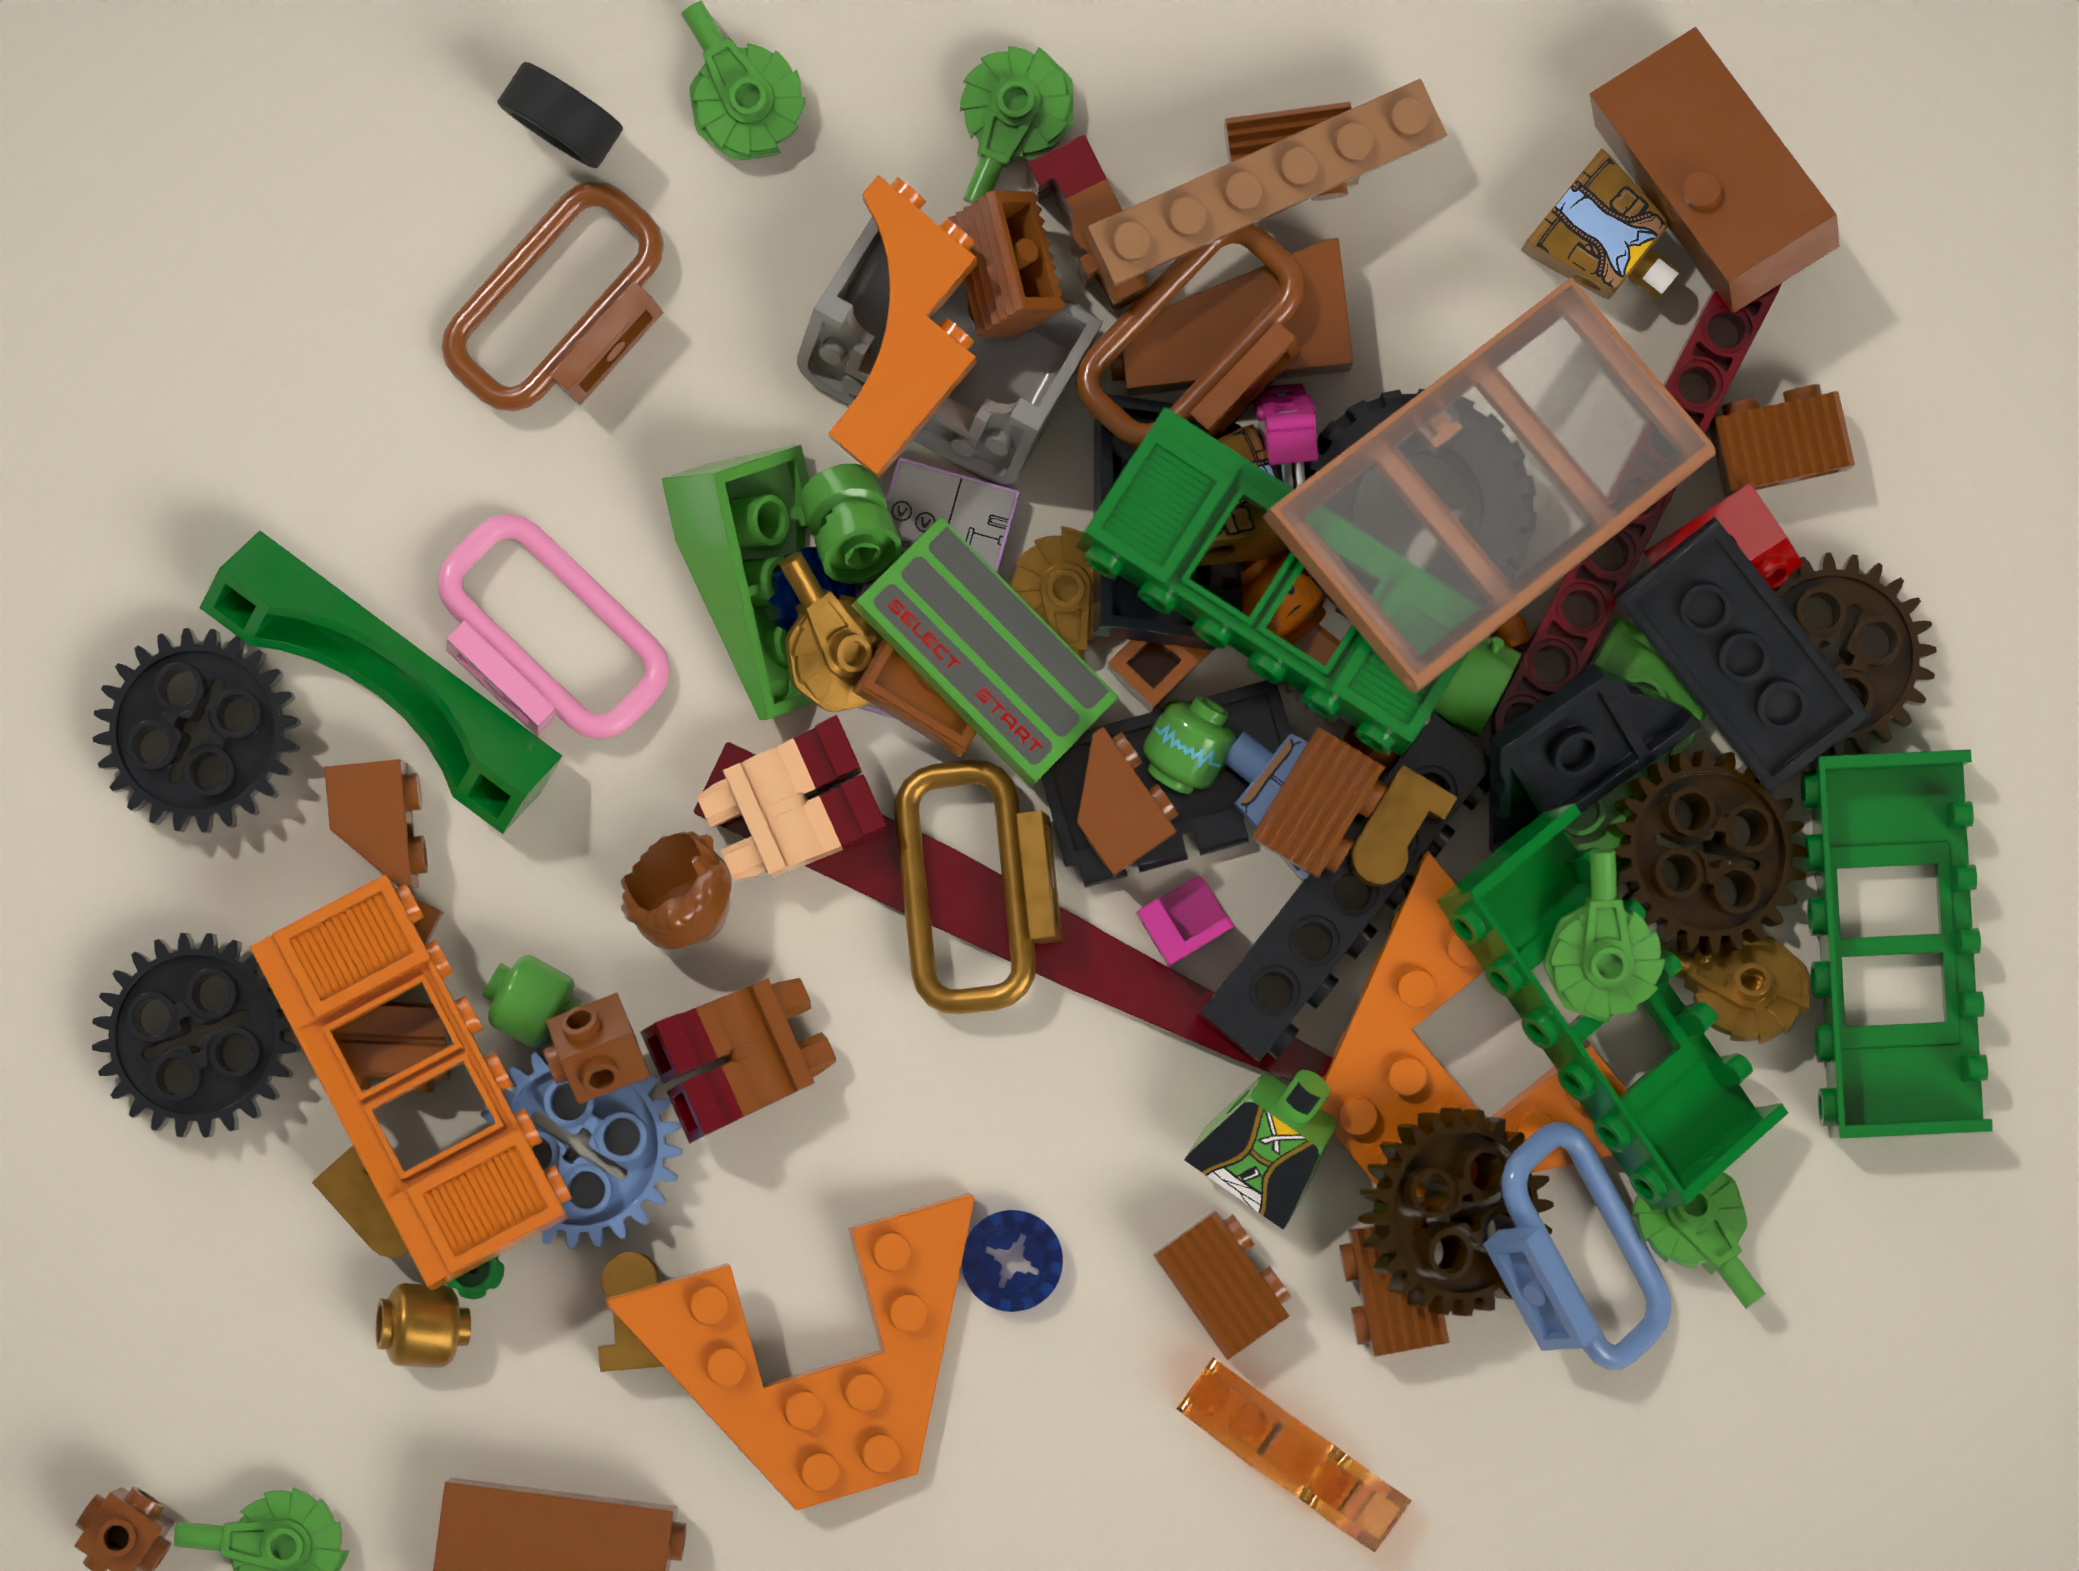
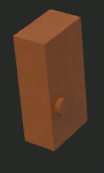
M1696 27L1589 93L1595 127L1647 198L1667 219L1670 224L1669 228L1732 313L1740 310L1840 247L1836 212Z

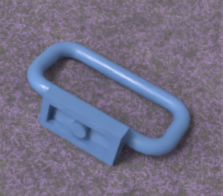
M1551 1122L1534 1132L1513 1152L1505 1164L1501 1178L1502 1197L1516 1227L1514 1229L1498 1230L1483 1245L1541 1351L1582 1348L1593 1363L1608 1370L1624 1369L1636 1362L1650 1349L1667 1328L1671 1315V1295L1659 1267L1646 1243L1642 1242L1638 1228L1590 1140L1581 1129L1568 1122ZM1557 1147L1564 1148L1571 1157L1646 1299L1644 1318L1617 1344H1611L1605 1338L1527 1191L1529 1173Z

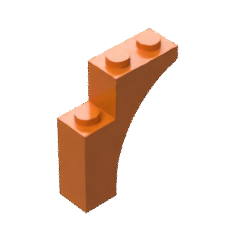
M877 175L862 193V197L876 222L888 260L890 305L887 326L880 352L869 377L858 396L828 432V435L838 446L875 477L880 479L977 364L976 357L968 351L974 344V340L946 317L939 326L931 320L975 268L977 259L969 251L975 244L974 240L961 228L947 218L939 226L920 210L926 203V200L906 182L897 177L890 185Z

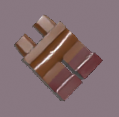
M1085 134L1027 162L1026 180L1031 190L1039 197L1037 201L1053 194L1071 230L1069 244L1073 256L1078 261L1077 273L1085 289L1098 283L1112 312L1135 302L1148 288L1143 274L1109 289L1082 232L1087 226L1122 211Z
M769 978L750 987L657 1021L640 1031L663 1084L724 1058L726 1064L686 1080L666 1091L689 1144L814 1084L813 1077L819 1075L836 1062V1056L829 1040L822 1032L797 1042L787 1020L812 1009L811 1000L800 978L776 982L772 985Z

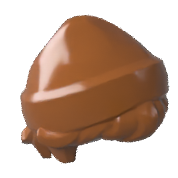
M683 831L662 836L640 856V861L632 866V872L626 874L621 880V885L625 890L622 894L624 902L621 905V910L625 918L634 923L639 932L656 947L679 949L688 945L709 941L721 931L726 922L731 902V875L723 859L714 851V839L710 835L699 836L693 831Z

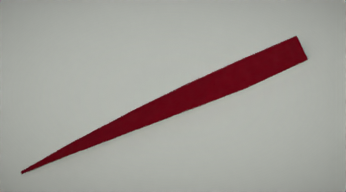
M727 742L703 791L713 784L726 779L723 770L742 763L756 754L731 742ZM827 788L807 798L810 800L830 791V789ZM697 802L694 814L706 819L699 802ZM883 814L888 832L805 865L809 869L905 914L895 820ZM743 815L719 825L744 838L752 836ZM922 833L931 926L1011 962L1002 875L958 850ZM1061 907L1060 916L1063 941L1045 944L1035 943L1036 974L1232 1059L1292 1081L1300 1070L1312 1071L1322 1078L1326 1075L1333 1060L1332 1057L1294 1038L1277 1060L1267 1052L1262 1060L1256 1063L1197 1016L1215 992Z

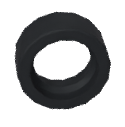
M528 62L521 64L497 101L498 105L507 114L527 129L570 157L595 169L600 166L623 131L621 123L598 104L559 78Z

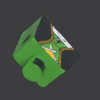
M1300 1070L1288 1086L1271 1074H1262L1206 1125L1184 1161L1283 1230L1303 1199L1337 1127L1334 1118L1320 1109L1330 1094L1328 1084L1319 1075L1309 1070Z

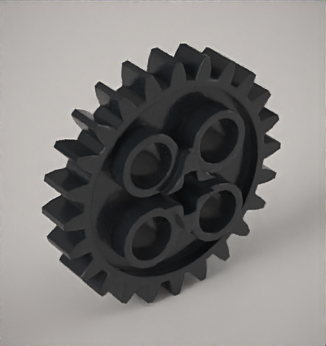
M183 628L181 644L175 647L167 635L161 633L157 635L159 653L154 656L139 645L134 648L140 663L135 670L117 663L115 668L125 681L121 688L110 685H103L101 688L109 698L114 700L112 709L94 710L95 717L110 723L109 731L92 737L93 742L103 746H110L112 750L111 754L98 762V766L104 770L119 769L121 774L109 787L113 792L119 793L130 788L134 790L127 805L128 809L137 812L148 803L152 804L149 822L159 826L169 812H172L174 830L184 833L191 817H196L200 831L211 833L214 815H219L227 827L234 828L237 826L235 808L241 806L251 815L257 816L260 814L254 796L258 792L273 798L279 796L276 788L269 781L273 773L281 776H291L293 773L287 765L279 760L281 753L300 751L299 745L284 738V731L301 725V719L283 715L282 708L291 704L296 699L295 694L292 692L275 693L273 688L283 678V672L277 668L262 674L260 669L267 655L261 650H257L246 659H243L245 642L238 636H235L225 649H221L220 632L215 629H210L203 645H199L194 631L190 628ZM179 673H191L197 685L194 698L185 705L174 706L167 694L169 682ZM217 679H221L224 682V687L212 703L203 720V725L211 730L210 737L206 742L198 739L193 742L185 761L184 773L181 779L174 783L170 778L171 773L182 759L191 742V736L183 731L184 726L188 720L199 722L202 719L209 701L211 687ZM236 699H248L254 708L253 722L247 729L241 732H231L224 720L226 708ZM161 729L169 737V752L163 760L158 763L149 764L141 755V742L145 735L152 730ZM218 755L227 764L226 780L216 789L206 790L198 781V768L206 758Z
M180 933L178 950L173 952L165 940H154L156 959L151 961L141 952L135 951L131 954L137 969L134 975L121 970H115L112 973L116 981L123 988L120 994L101 993L99 996L113 1010L111 1016L96 1017L92 1021V1024L109 1030L108 1039L92 1045V1050L110 1053L112 1061L104 1065L98 1071L99 1076H119L121 1082L110 1094L113 1099L124 1098L131 1094L135 1097L128 1114L130 1117L138 1118L149 1109L154 1111L151 1120L152 1130L161 1131L167 1125L170 1118L175 1119L177 1137H187L193 1121H197L203 1138L213 1137L216 1119L218 1118L221 1119L224 1126L230 1132L239 1130L237 1111L242 1110L253 1119L260 1118L262 1114L256 1098L259 1095L270 1100H278L281 1097L277 1089L270 1083L273 1076L292 1078L294 1073L282 1064L280 1060L282 1054L300 1052V1046L284 1040V1032L293 1029L287 1018H282V1008L265 976H260L257 973L260 966L254 955L249 956L244 962L239 960L242 942L233 939L224 951L220 953L218 952L216 934L206 933L200 949H196L190 933ZM213 976H219L224 979L230 992L226 1005L216 1012H210L204 1008L199 996L203 983ZM153 1000H160L168 1007L171 1018L169 1026L164 1032L152 1036L143 1028L141 1014L146 1004ZM242 1010H246L249 1013V1019L246 1022L205 1036L202 1039L204 1047L202 1051L197 1046L183 1045L152 1060H147L144 1057L146 1049L190 1033L191 1025L189 1021L192 1019L197 1025H212ZM240 1034L251 1043L253 1056L247 1067L235 1071L227 1066L222 1052L227 1040L234 1035ZM181 1058L192 1067L194 1079L189 1090L177 1095L167 1088L164 1081V1073L170 1062Z

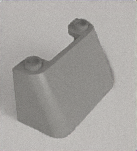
M873 217L869 220L814 307L797 355V366L801 374L810 383L848 405H851L860 393L875 364L885 334L890 305L888 260L882 237ZM963 281L931 320L939 326L946 317L974 340V344L968 351L976 357L977 364L913 440L987 481L1002 485L1014 483L1028 462L1077 374L1079 364L1093 345L1103 321L1089 314L1080 304L1063 300L1066 304L1062 310L1019 337H978L975 324L968 312L969 299Z

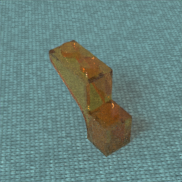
M1214 1357L1176 1408L1250 1466L1295 1495L1331 1524L1373 1552L1377 1551L1412 1501L1375 1472L1334 1445Z

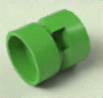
M853 463L839 464L826 468L813 476L803 487L800 496L801 506L810 532L814 536L816 549L824 571L832 580L844 584H858L876 579L900 557L902 552L901 540L892 515L888 511L879 480L864 466Z

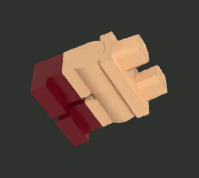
M837 715L815 725V728L723 770L726 779L713 784L696 796L711 829L741 815L744 817L752 836L720 850L735 882L756 878L766 873L774 879L791 870L889 831L864 774L840 784L841 786L810 800L807 798L863 773Z

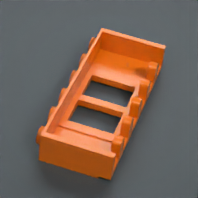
M384 874L249 947L425 1284L433 1291L568 1219L569 1217L562 1204L573 1198L555 1164L543 1170L532 1147L543 1141L526 1109L524 1108L513 1113L502 1091L510 1088L513 1084L496 1052L484 1057L473 1035L483 1030V1027L467 997L464 996L454 1001L443 979L454 974L437 940L425 945L414 923L424 918V915L408 885L405 884L395 889L387 874ZM423 984L454 1044L362 1092L332 1031ZM464 1063L495 1124L404 1172L373 1110Z

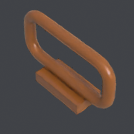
M590 181L572 187L556 201L452 317L444 330L441 347L445 365L467 389L482 402L496 410L515 412L529 408L542 399L556 383L581 406L664 313L653 297L642 288L653 276L662 259L664 242L660 227L650 214L635 201L609 183ZM592 206L602 207L636 236L639 243L638 253L522 383L513 387L500 384L472 360L467 352V340L583 210Z
M1257 225L1248 226L1175 259L1084 356L1078 366L1076 377L1079 400L1087 411L1116 438L1131 447H1139L1155 422L1149 424L1139 423L1114 402L1102 389L1101 377L1103 372L1218 250L1225 245L1240 244L1254 254L1277 276L1280 285L1279 292L1271 303L1172 405L1170 410L1188 422H1193L1196 427L1217 440L1225 434L1301 354L1296 337L1283 325L1293 316L1302 302L1305 287L1302 269L1284 247Z

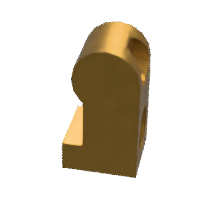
M1401 765L1352 845L1349 863L1354 876L1362 883L1372 887L1385 886L1395 881L1405 871L1408 863L1407 847L1426 815L1441 823L1445 820L1458 797L1408 767Z
M352 1145L311 1183L373 1251L388 1258L406 1255L409 1251Z
M633 1251L623 1252L612 1257L606 1263L601 1276L602 1288L607 1297L661 1282L659 1270L654 1261L641 1252ZM613 1312L615 1344L598 1347L600 1372L663 1367Z

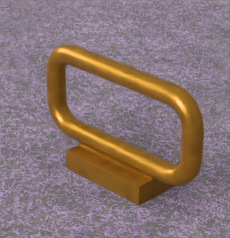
M970 759L932 764L917 769L903 781L896 795L894 811L911 975L916 992L928 1006L947 1014L994 1011L1014 1005L1027 994L1035 979V943L1045 944L1063 941L1050 816L1042 810L1020 813L1019 797L1014 781L1003 768L989 761ZM974 784L987 788L994 800L1011 956V972L1002 983L996 985L949 989L939 981L936 973L919 806L922 797L931 790Z

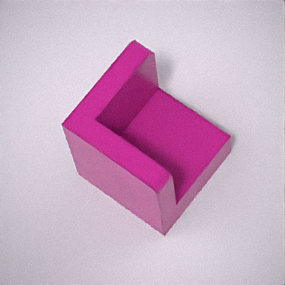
M1201 876L1194 877L1160 899L1157 898L1136 911V915L1168 967L1235 927L1229 916L1225 915Z

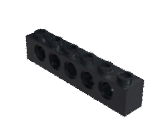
M1435 714L1429 720L1413 743L1381 781L1388 786L1398 768L1404 765L1423 777L1437 780L1444 790L1458 797L1445 820L1441 823L1426 815L1407 847L1408 863L1405 871L1395 881L1385 886L1372 887L1365 884L1368 891L1367 902L1363 908L1358 910L1343 908L1334 896L1336 881L1343 876H1354L1349 863L1351 848L1335 874L1324 868L1318 878L1309 875L1197 1015L1256 1063L1261 1061L1267 1052L1276 1060L1300 1031L1299 1028L1291 1023L1305 1003H1308L1315 1010L1319 1007L1339 981L1330 973L1345 953L1355 960L1378 930L1369 922L1384 903L1392 910H1395L1407 895L1414 879L1408 872L1419 860L1423 852L1428 849L1436 858L1456 832L1447 824L1461 805L1472 811L1488 792L1489 777L1486 773L1490 769V756ZM1358 813L1344 835L1355 842L1368 819ZM1306 925H1314L1321 928L1327 934L1329 948L1323 958L1318 960L1306 959L1297 951L1295 935L1299 928ZM1265 975H1277L1287 982L1290 988V999L1284 1008L1270 1010L1259 1003L1255 992L1258 980Z

